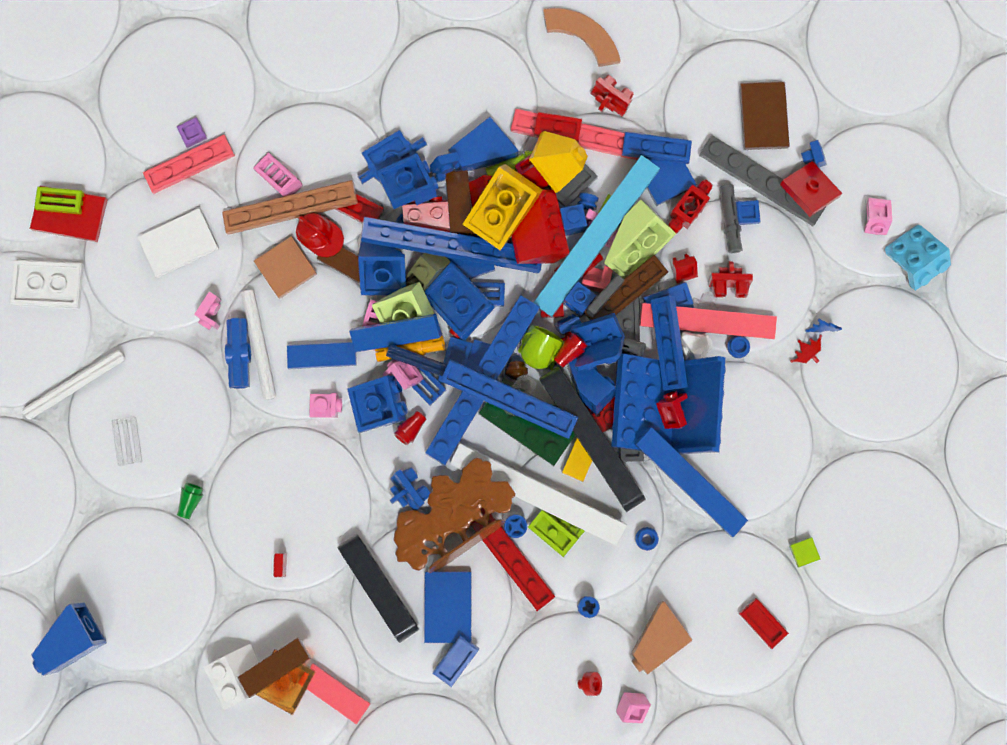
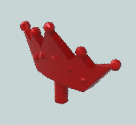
M822 334L819 335L817 341L810 338V344L798 340L801 352L795 351L797 358L791 359L790 362L807 363L812 358L818 363L820 360L815 355L821 351Z

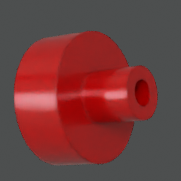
M586 672L582 679L578 680V688L582 689L586 696H598L602 691V678L598 672Z

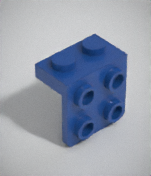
M615 313L571 327L572 334H577L588 345L584 349L585 352L577 357L575 364L577 371L591 370L597 365L604 363L611 364L620 358L625 335Z

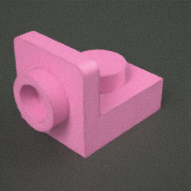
M868 198L866 203L867 223L864 232L875 235H887L892 223L891 200Z
M211 292L207 294L194 315L200 319L198 321L200 325L209 330L211 327L218 330L220 326L211 320L210 317L215 316L219 311L221 300Z
M395 359L387 364L388 369L383 373V376L394 375L404 390L419 384L424 379L416 367Z
M337 393L310 394V418H338V412H342V399H339Z

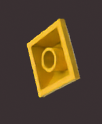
M544 131L540 134L529 160L555 193H557L583 170L588 156L585 149L575 139Z

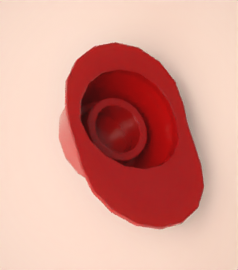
M309 213L303 217L299 216L296 237L302 245L320 257H331L341 250L344 244V236L336 224L319 213Z

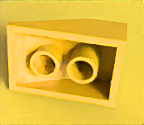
M504 164L498 167L463 225L501 250L543 190Z

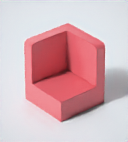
M604 266V270L593 268L583 276L581 284L591 291L601 293L610 283L613 270L607 266Z

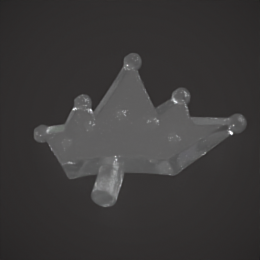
M712 291L702 293L700 300L695 297L693 298V302L698 303L697 309L721 310L712 301H717L718 299L713 296Z

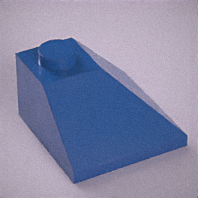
M366 242L360 243L358 259L361 295H390L406 287L405 254L393 247Z

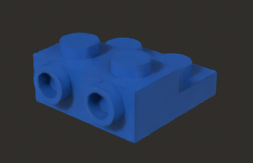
M418 153L376 171L393 209L412 201L419 205L437 197L436 190L439 189L434 176L429 177V166L426 160L421 161Z
M384 376L347 388L358 433L406 420L405 415L408 413L406 403L401 401L399 393L402 392V386L395 379V376Z

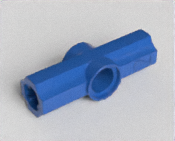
M231 318L226 320L227 344H225V360L228 364L229 388L250 387L249 363H251L248 323L246 318Z

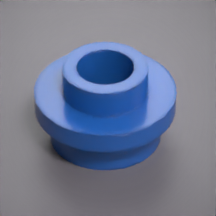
M650 527L641 528L635 536L637 546L646 551L654 549L659 541L657 532ZM645 534L651 537L649 543L643 542L642 538Z

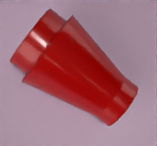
M573 333L571 337L568 336L554 360L564 368L568 363L584 353V349L588 345L577 334Z
M416 411L396 427L394 436L404 445L408 446L410 442H414L427 419L420 412Z

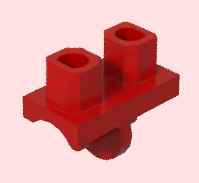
M610 75L604 79L599 77L590 93L596 97V101L601 103L598 110L603 112L607 108L623 117L632 102L631 99L634 93L628 88H624L621 92L615 88L617 82Z
M728 261L727 267H719V273H711L708 287H712L714 297H726L727 288H735V297L747 298L749 287L753 281V274H742V268H734L733 261Z

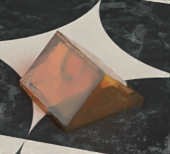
M303 663L256 695L294 715L316 671L306 663Z

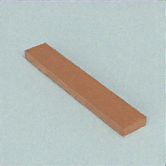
M350 180L223 211L222 214L225 232L230 235L296 219L309 213L317 214L358 204L354 182Z

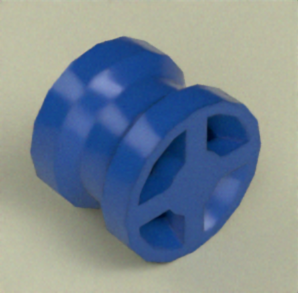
M520 515L509 516L504 524L505 532L512 538L522 537L527 531L526 520Z

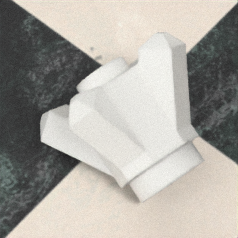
M682 333L681 343L684 361L704 358L706 353L713 347L712 340L706 333Z

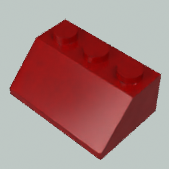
M543 190L532 208L512 234L517 264L556 263L569 255L557 195L554 190Z

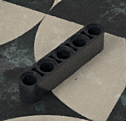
M358 534L339 545L337 548L397 641L401 643L419 631L416 622Z

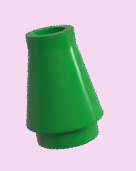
M185 483V486L181 488L178 516L185 519L191 518L192 513L204 496L202 494V487Z

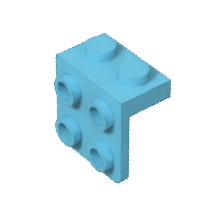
M916 225L885 247V253L907 271L909 286L915 291L921 286L927 285L931 279L945 272L951 266L950 249L921 225Z

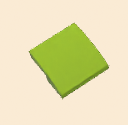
M544 510L528 526L531 531L562 557L567 554L585 532V530Z

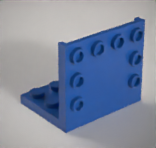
M621 354L617 365L611 447L641 451L634 443L648 427H652L679 454L719 452L721 422L723 419L722 405L726 357L714 356L684 361L688 388L663 391L659 360ZM669 392L687 393L688 398L680 402L687 425L682 428L665 429L656 403L664 399V395Z

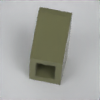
M424 253L407 274L406 287L420 282L425 291L451 261L444 256Z

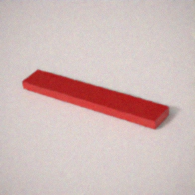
M481 508L480 511L484 516V514L486 513L485 509ZM492 514L489 515V524L496 521ZM476 521L471 522V527L476 533L484 528L483 525ZM502 527L482 540L536 611L555 598L554 594Z

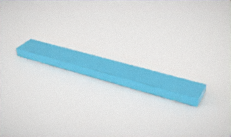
M642 155L534 301L536 305L540 306L541 310L553 317L566 296L619 227L624 216L635 205L660 171L658 166Z

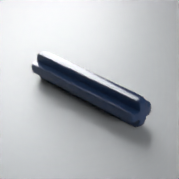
M390 345L386 356L440 376H443L448 365L394 345Z

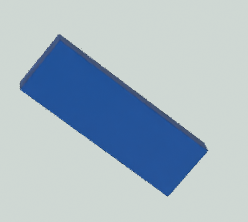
M625 132L622 156L640 158L642 155L646 159L689 164L692 140Z
M352 342L287 346L288 369L357 366L356 352Z

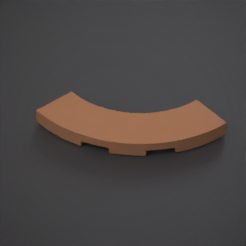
M543 9L547 33L559 32L580 38L594 54L598 67L620 64V56L612 38L593 19L568 9Z

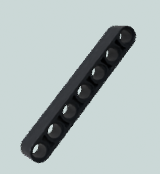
M557 366L539 378L558 408L578 416L573 432L624 510L628 512L646 499L560 367Z

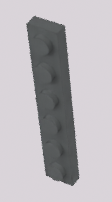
M713 135L699 155L811 226L816 224L826 208L824 207L809 217L780 186L782 178Z

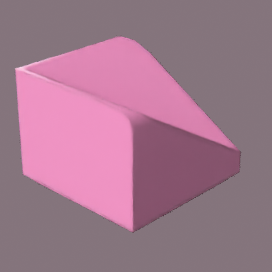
M624 692L616 712L622 722L643 723L651 704L644 694Z

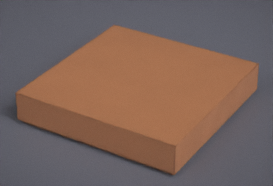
M292 236L254 260V263L279 299L317 275Z

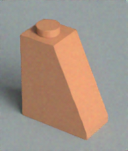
M664 601L658 603L631 653L634 657L631 662L639 672L644 671L647 675L693 641Z

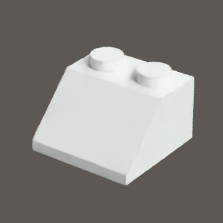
M251 643L203 667L223 710L249 698L237 677L260 663Z

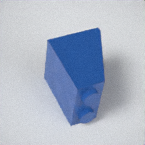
M85 602L66 606L31 654L34 660L32 661L33 667L42 676L61 671L107 643Z

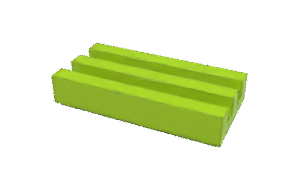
M37 186L34 209L81 214L84 192L82 190ZM42 193L76 196V199L42 197ZM41 202L75 205V207L44 205Z

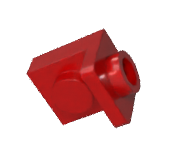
M669 392L664 395V399L656 403L665 429L682 428L687 425L680 402L688 398L687 393Z

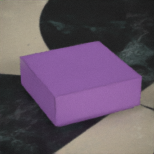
M197 117L177 126L187 148L207 139Z

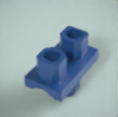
M412 467L404 471L400 469L390 478L394 484L390 488L394 495L390 502L394 504L398 501L403 508L409 505L412 510L417 511L429 497L430 491L424 485L417 490L414 489L411 483L418 476Z

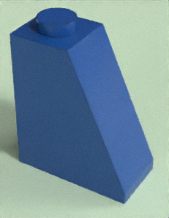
M489 117L449 148L448 153H458L460 161L454 166L455 169L472 171L517 157L519 150L493 119Z

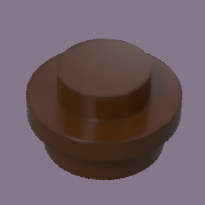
M513 361L507 364L505 374L512 380H520L528 374V368L525 367L524 362Z

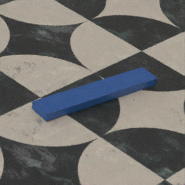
M451 359L441 379L443 383L568 439L578 420V416Z
M648 427L634 443L730 537H734L747 523L748 520L652 427Z

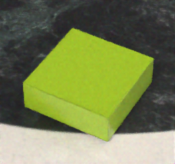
M812 537L789 545L797 567H802L821 559Z

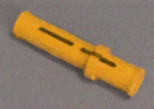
M443 336L437 339L396 346L425 356L426 353L445 350V341ZM388 347L375 349L378 362L392 359L386 356Z

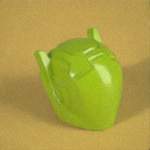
M531 325L521 341L522 344L518 352L521 353L522 359L530 367L545 369L550 366L549 369L553 370L556 364L554 357L564 342L553 332Z

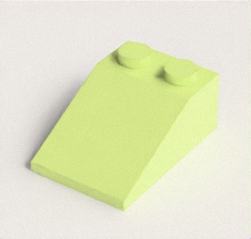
M640 200L624 216L604 263L625 279L650 257L656 255L676 233L658 214Z

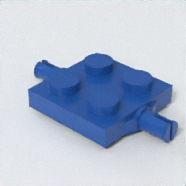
M398 130L362 152L369 170L357 177L362 185L372 178L381 184L376 171L416 154V151L427 146L426 141L421 137L411 144L405 139L401 131Z

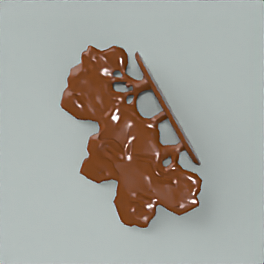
M480 458L473 459L462 469L459 483H454L449 476H432L431 487L433 491L428 497L431 512L423 514L419 511L410 510L398 514L397 529L394 533V542L398 547L395 552L397 561L407 562L412 569L420 571L426 566L429 555L438 554L441 555V558L429 567L428 572L432 573L443 568L505 523L504 519H498L489 524V515L494 512H509L512 498L515 497L516 493L507 481L491 482V463L482 461ZM481 508L485 509L486 513L484 514V516L480 511ZM476 521L483 525L484 528L468 538L466 530L470 527L471 522ZM451 533H458L463 542L448 552L444 547L446 537ZM439 536L442 537V543L437 541ZM428 540L435 542L438 545V549L435 546L432 549L425 546V542ZM422 549L427 550L428 553L424 555L421 551Z

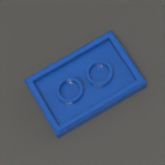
M450 262L424 291L432 308L464 341L495 308L490 300L453 262Z
M425 572L424 643H454L460 634L471 642L472 572Z

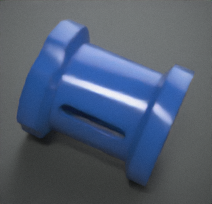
M585 596L580 599L577 605L579 613L586 618H593L599 613V603L593 597ZM585 601L591 604L594 603L595 607L592 608V613H588L586 610L583 611L582 607L585 606Z

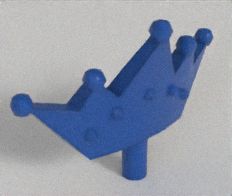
M819 318V325L813 324L812 328L805 331L835 332L842 330V327L827 323Z

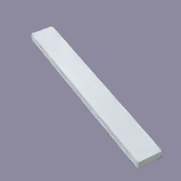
M459 443L450 465L462 470L475 458L491 463V482L507 481L516 493L515 497L617 546L627 526L626 523Z

